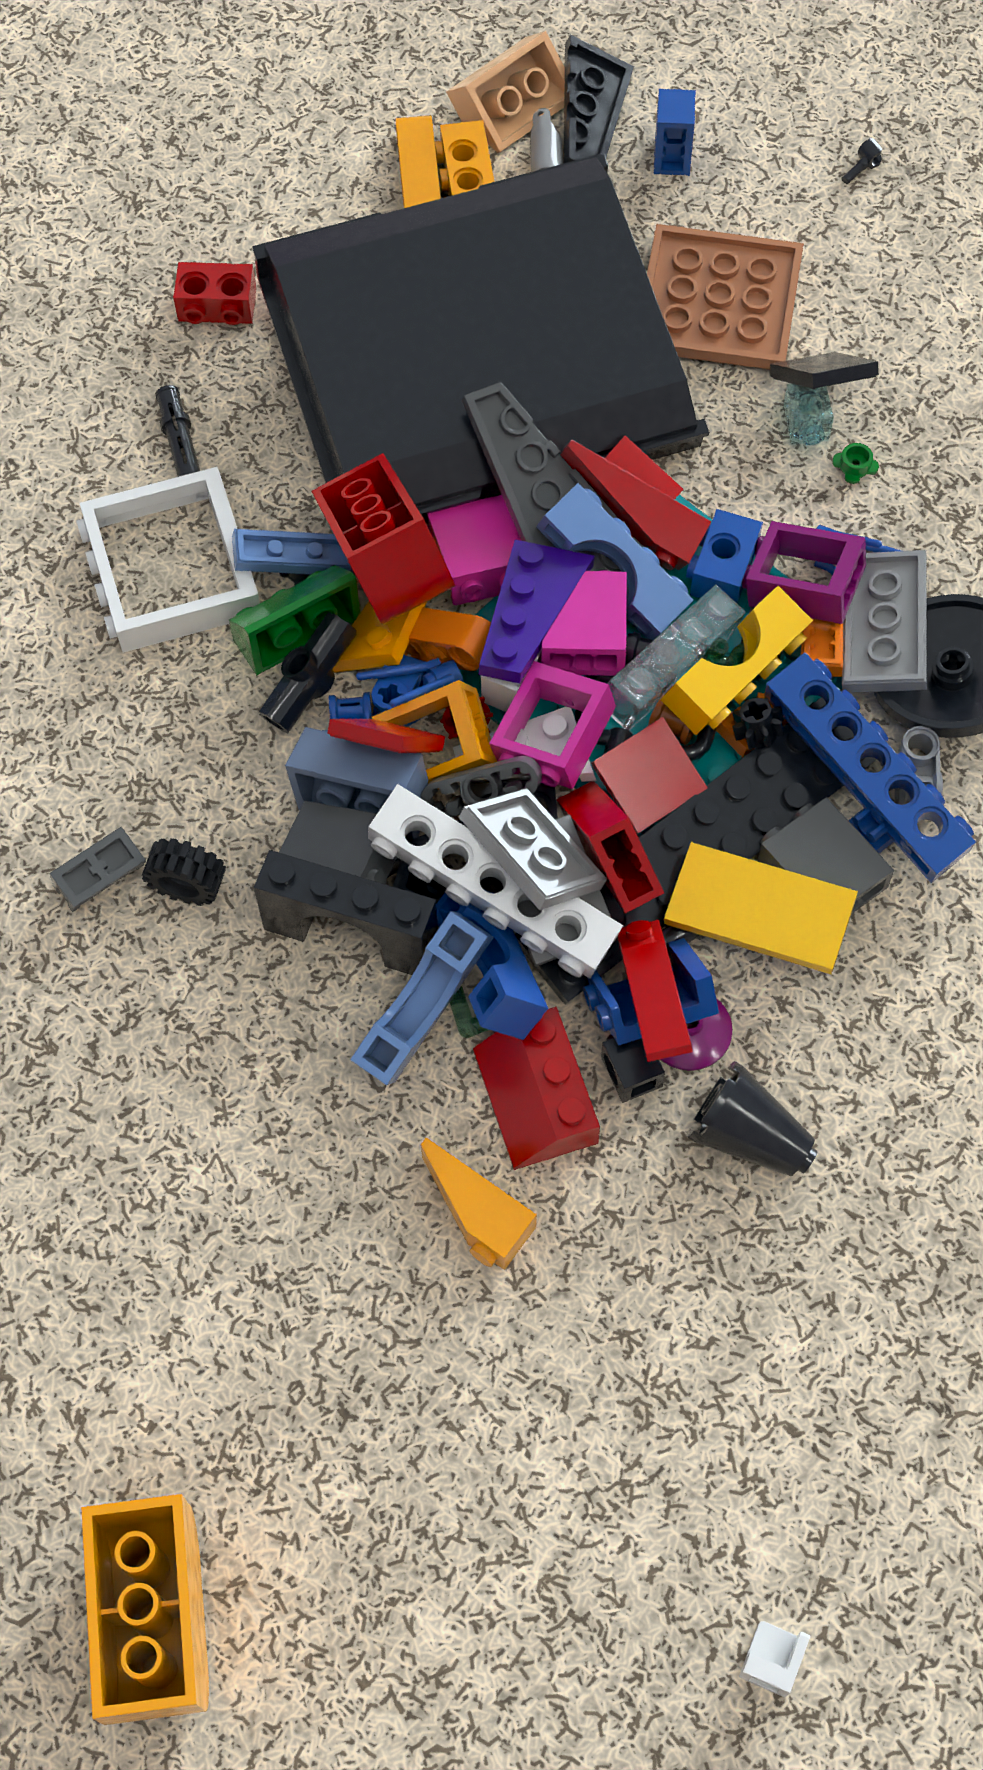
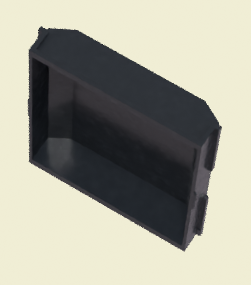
M604 153L479 186L475 190L385 214L379 212L252 246L257 279L325 483L383 453L426 524L428 523V513L502 495L462 402L464 395L499 382L508 389L532 417V423L548 441L551 440L561 452L571 440H574L605 458L624 436H627L652 460L701 447L703 437L709 436L710 432L705 419L696 420L687 378L613 183L607 173L608 163Z

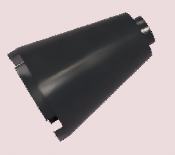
M736 1061L732 1062L728 1069L733 1071L734 1074L727 1080L720 1077L694 1118L695 1121L701 1124L698 1131L689 1129L687 1137L696 1143L790 1177L797 1171L804 1174L818 1153L817 1150L812 1148L815 1138L744 1066Z

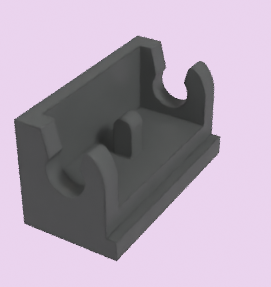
M121 826L49 874L52 886L58 894L63 895L68 903V907L74 912L82 904L135 869L138 870L144 866L146 859Z

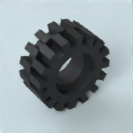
M164 838L159 839V842L155 841L153 843L142 872L143 882H148L147 886L150 889H158V894L162 896L165 894L170 895L171 900L177 901L178 898L183 900V903L190 904L192 901L197 906H203L204 903L209 905L215 901L226 866H223L224 862L222 859H216L217 855L215 853L204 852L205 848L200 845L196 848L191 846V842L185 840L182 844L177 839L170 838V841H167Z

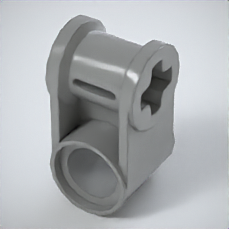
M916 726L907 730L897 754L902 752L908 756L917 769V772H915L917 777L925 785H933L942 794L943 778L940 772L939 737L933 730L924 726ZM910 748L920 749L926 755H915L910 751ZM895 788V803L900 805L909 803V794L903 789Z

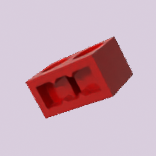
M178 262L173 296L178 321L192 324H200L202 322L226 323L228 325H238L240 323L253 324L257 290L253 264Z

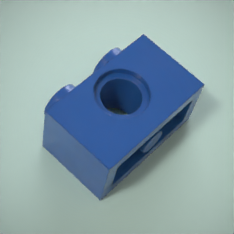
M716 509L712 523L699 546H702L700 555H693L688 565L686 578L692 579L691 596L736 609L743 590L742 582L747 567L752 565L755 557V548L758 538L761 536L763 522ZM718 556H723V557H726V558H728V559H721V558H718Z

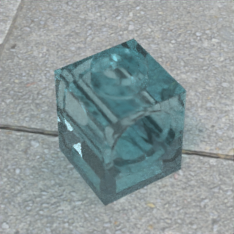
M787 384L783 410L791 445L803 443L806 445H816L822 441H829L834 417L827 386L812 389L796 384Z

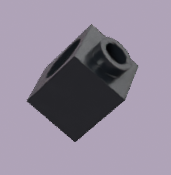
M610 1034L606 1038L607 1041L602 1042L601 1058L622 1103L663 1087L665 1071L660 1060L647 1061L642 1038L618 1045L612 1034Z

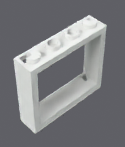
M218 467L80 503L84 519L76 520L82 542H91L93 550L85 552L92 575L100 573L102 582L94 584L101 608L106 606L110 608L111 615L104 617L109 638L118 637L122 653L229 624V619L235 617L242 609L260 604L251 571H235L232 534L234 529H237ZM209 499L237 589L125 619L99 528Z

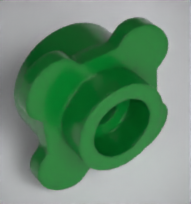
M862 443L847 445L842 453H836L832 460L833 466L841 469L845 474V481L850 484L859 483L860 478L868 474L874 475L879 469V463L873 460L871 449Z

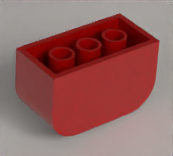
M383 453L311 491L381 625L456 586L424 518Z

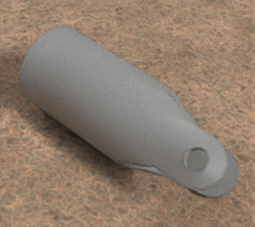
M546 108L538 109L533 114V127L530 137L531 172L563 164L562 139L558 134L557 128L551 122L550 111Z

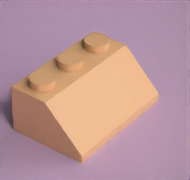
M544 31L523 38L450 88L446 93L462 122L483 120L487 143L499 153L531 131L535 111L546 108L550 111V115L553 116L564 108L565 67L547 32Z

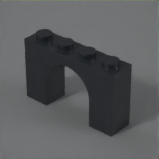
M273 850L268 851L253 887L264 930L304 942L314 916L336 919L355 926L373 937L382 948L385 967L413 975L424 955L425 948L438 931L436 899Z

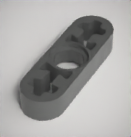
M517 756L437 777L424 788L421 799L446 815L453 817L460 815L464 806L523 789H528L533 794L542 781V770L533 758ZM517 768H520L522 774H530L531 778L527 781L525 787H523L521 781L516 780L507 783L503 788L505 793L502 792V780L512 777ZM475 777L486 778L492 785L491 796L487 798L477 797L471 790V780ZM460 787L461 795L452 797L446 803V807H444L442 801H434L433 796L438 792V788H440L442 794H450Z

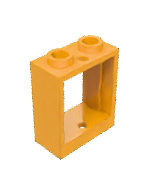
M460 680L372 716V719L403 726L450 706L463 755L427 769L428 784L440 776L497 762L489 744L491 737L477 688Z

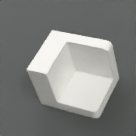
M761 1621L757 1626L739 1678L785 1698L790 1694L810 1635L800 1632L796 1636L772 1624Z

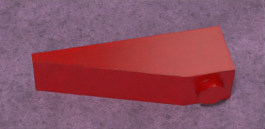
M571 440L560 454L573 470L576 469L617 516L616 518L627 525L631 536L635 537L643 547L650 549L658 557L661 567L668 570H674L675 568L679 571L690 563L711 523L710 520L576 441Z
M646 920L634 921L621 929L618 934V941L647 1061L650 1062L693 1052L660 922L659 920L650 922Z

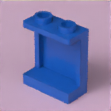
M684 938L669 942L671 967L686 1024L719 1014L713 978L708 969ZM596 970L591 979L588 978L589 985L583 987V993L589 1010L596 1012L602 1031L609 1030L618 1045L642 1038L627 979L606 986Z

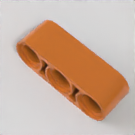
M422 607L410 633V641L404 655L407 656L409 654L411 655L410 657L425 662L438 658L441 664L453 660L459 669L476 671L479 668L491 622L477 615Z

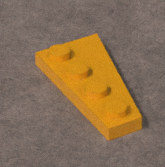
M368 602L352 624V627L357 630V635L332 669L334 673L377 668L385 665H399L409 644L410 633L422 607L425 608L427 602L381 625L370 602Z

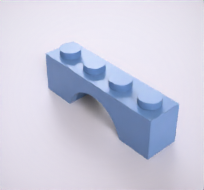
M579 483L548 511L536 526L556 548L574 552L593 551L603 554L611 559L621 572H627L626 619L645 638L654 640L693 601L688 595V589L685 584L677 577L670 576L659 565L658 557L650 549L641 547L631 537V532L627 525L618 518H612L602 507L600 498L590 489H584Z
M450 911L425 948L418 967L404 989L382 1017L375 1022L350 1060L385 1085L395 1083L494 937L460 913Z

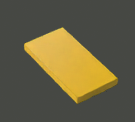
M691 842L664 917V924L832 975L858 891Z

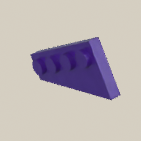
M515 539L480 660L478 675L520 684L541 651L542 640L585 571H591L593 568L594 555Z

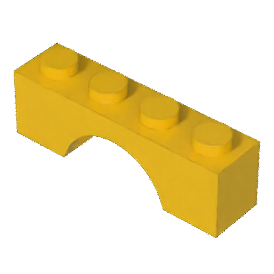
M777 586L737 626L744 643L743 663L735 666H722L701 658L662 697L661 701L695 735L707 724L714 730L731 713L726 706L733 699L740 705L757 688L752 682L753 679L760 675L765 680L782 663L777 656L783 650L790 656L807 639L802 631L813 620Z

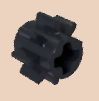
M768 697L764 699H746L740 711L735 710L732 712L735 723L732 726L735 739L738 741L746 738L748 749L750 750L753 748H770L777 736H784L781 706L771 708Z

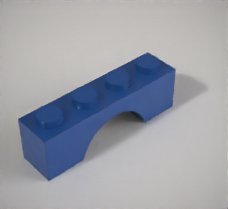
M483 889L484 891H486V892H488V893L495 894V893H493V892H491V891H488V890ZM445 892L436 904L439 928L450 911L460 913L494 937L476 963L484 977L468 996L480 1026L524 1040L533 1027L541 1020L544 1013L548 1010V1006L513 930L509 927H506L505 930L495 927L483 917L484 911L471 903L468 906H463L451 899Z

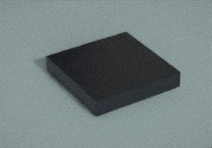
M838 352L770 364V376L773 379L812 389L873 378L879 375L878 361Z

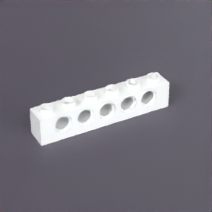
M399 784L396 785L368 827V839L373 841L371 846L378 853L388 859H393L396 856L410 865L408 867L409 871L417 878L427 883H430L433 879L446 887V894L455 902L463 906H468L471 903L484 911L483 917L489 923L502 930H505L506 927L511 928L522 935L520 940L528 948L541 954L545 950L560 959L558 961L559 966L573 976L581 977L583 974L591 979L623 927L622 924L579 897L542 909L541 913L536 917L522 915L517 905L521 901L530 899L473 833L461 823ZM419 830L429 837V841L423 846H413L406 840L405 836L411 831ZM448 854H458L465 859L466 866L459 870H452L445 866L442 859ZM486 877H495L501 881L504 889L499 893L491 894L482 889L480 881ZM564 923L570 924L577 930L578 938L573 941H564L557 936L555 927Z

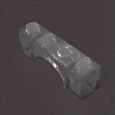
M717 585L713 586L608 682L616 705L611 717L624 729L630 731L656 706L660 697L669 690L687 669L702 657L708 659L733 635L746 611Z

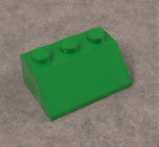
M334 565L324 571L312 573L303 582L289 589L279 590L270 599L254 607L244 608L235 617L229 619L233 641L256 676L282 663L287 654L296 647L305 646L328 612L339 616L352 626L359 614H361L356 577L353 572Z

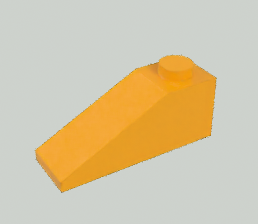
M425 1138L421 1143L422 1159L467 1244L471 1246L470 1253L488 1267H492L495 1263L505 1270L536 1229L537 1214L434 1142Z

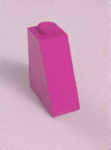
M608 570L584 572L542 640V664L577 675L624 676L626 660L627 572Z

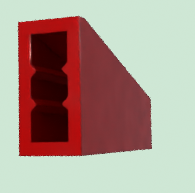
M591 781L556 799L563 815L567 816L570 814L585 854L607 878L606 886L625 913L664 894L629 817L595 781Z

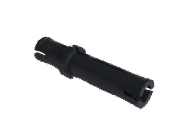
M174 385L160 387L155 393L162 416L160 427L163 434L167 435L177 476L180 477L199 472L200 468L189 431L191 420L189 415L184 412L179 389ZM172 416H175L176 422L178 425L177 431L175 429ZM182 448H184V451H185V455H186V459H187V463H186V464L184 463V459H183V456H182V452H181V449H182Z

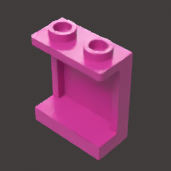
M499 495L428 513V529L456 585L450 589L453 605L457 606L499 596L515 539L521 541L503 496Z

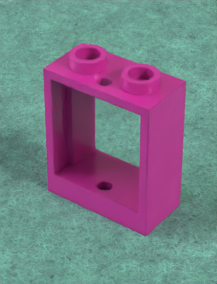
M534 661L489 743L497 762L517 756L531 757L541 767V783L550 787L561 785L573 789L616 707L609 684ZM540 698L583 712L560 756L515 742L520 730H524ZM517 768L514 774H520V768Z

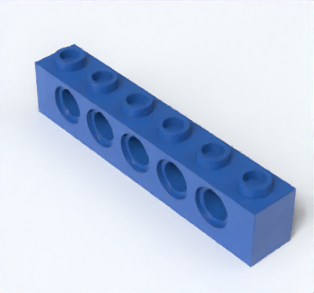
M806 652L766 683L764 696L768 697L769 702L774 707L781 706L783 717L863 808L868 807L871 810V817L879 825L881 823L886 825L887 835L928 881L933 883L971 851L976 843L972 838L974 835L972 828L962 817L958 815L953 817L944 807L945 800L942 794L933 785H925L915 774L917 769L908 756L902 752L897 754L887 743L888 736L882 727L875 721L869 723L858 711L860 710V705L854 696L845 689L841 692L831 681L832 674L826 665L819 659L813 661ZM811 695H817L824 699L826 706L819 710L811 709L806 705L804 699ZM838 726L848 727L853 732L854 738L849 741H841L833 735L832 730ZM866 757L876 758L881 763L882 770L876 773L868 772L861 766L860 760ZM895 788L905 790L910 796V802L903 805L893 802L889 796V791ZM921 820H930L937 825L939 834L933 837L925 836L919 831L917 823Z

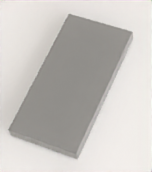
M926 550L866 553L865 570L843 621L842 690L845 689L850 693L927 690Z

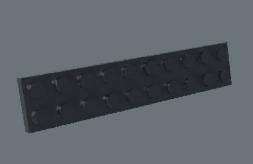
M820 698L809 707L819 710L826 706V702L823 698ZM787 723L783 726L784 736H777L770 748H755L709 783L707 785L708 789L692 796L639 837L664 894L625 913L604 883L600 891L611 918L622 924L623 927L638 920L649 922L659 920L661 929L666 926L664 924V917L691 842L751 859L760 852L761 839L771 829L780 826L781 829L793 821L794 815L802 807L809 803L815 806L824 798L832 796L844 785L790 724ZM838 726L832 730L833 735L841 741H849L854 738L853 732L848 727ZM866 757L860 760V763L866 769L877 759ZM516 932L515 936L523 953L534 966L527 946L520 940L522 935ZM618 936L596 969L600 977L623 960ZM560 959L535 967L565 1005L583 991L584 986L589 985L587 976L582 974L581 977H576L562 969L558 964Z

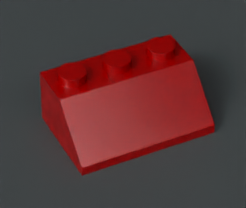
M557 1006L549 1008L544 1013L541 1020L533 1027L524 1040L495 1032L473 1048L514 1170L599 1144L600 1125Z

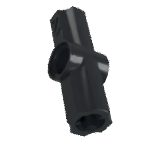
M328 612L305 646L296 647L284 658L281 665V672L284 676L259 710V715L279 730L288 734L310 701L322 697L331 689L335 680V674L332 669L357 635V630L339 616Z

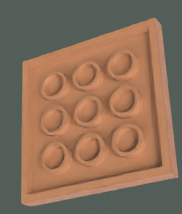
M656 224L647 276L678 357L769 370L771 363L786 361L804 243Z

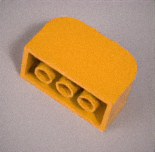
M182 1494L81 1507L92 1719L103 1725H112L206 1712L209 1704L208 1658L200 1551L192 1507Z

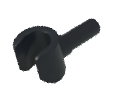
M870 138L861 144L858 149V155L862 159L841 178L845 184H849L867 167L873 169L881 164L882 156L880 154L882 147L875 139Z

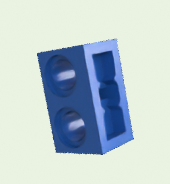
M659 89L654 148V174L690 176L695 126L696 90Z

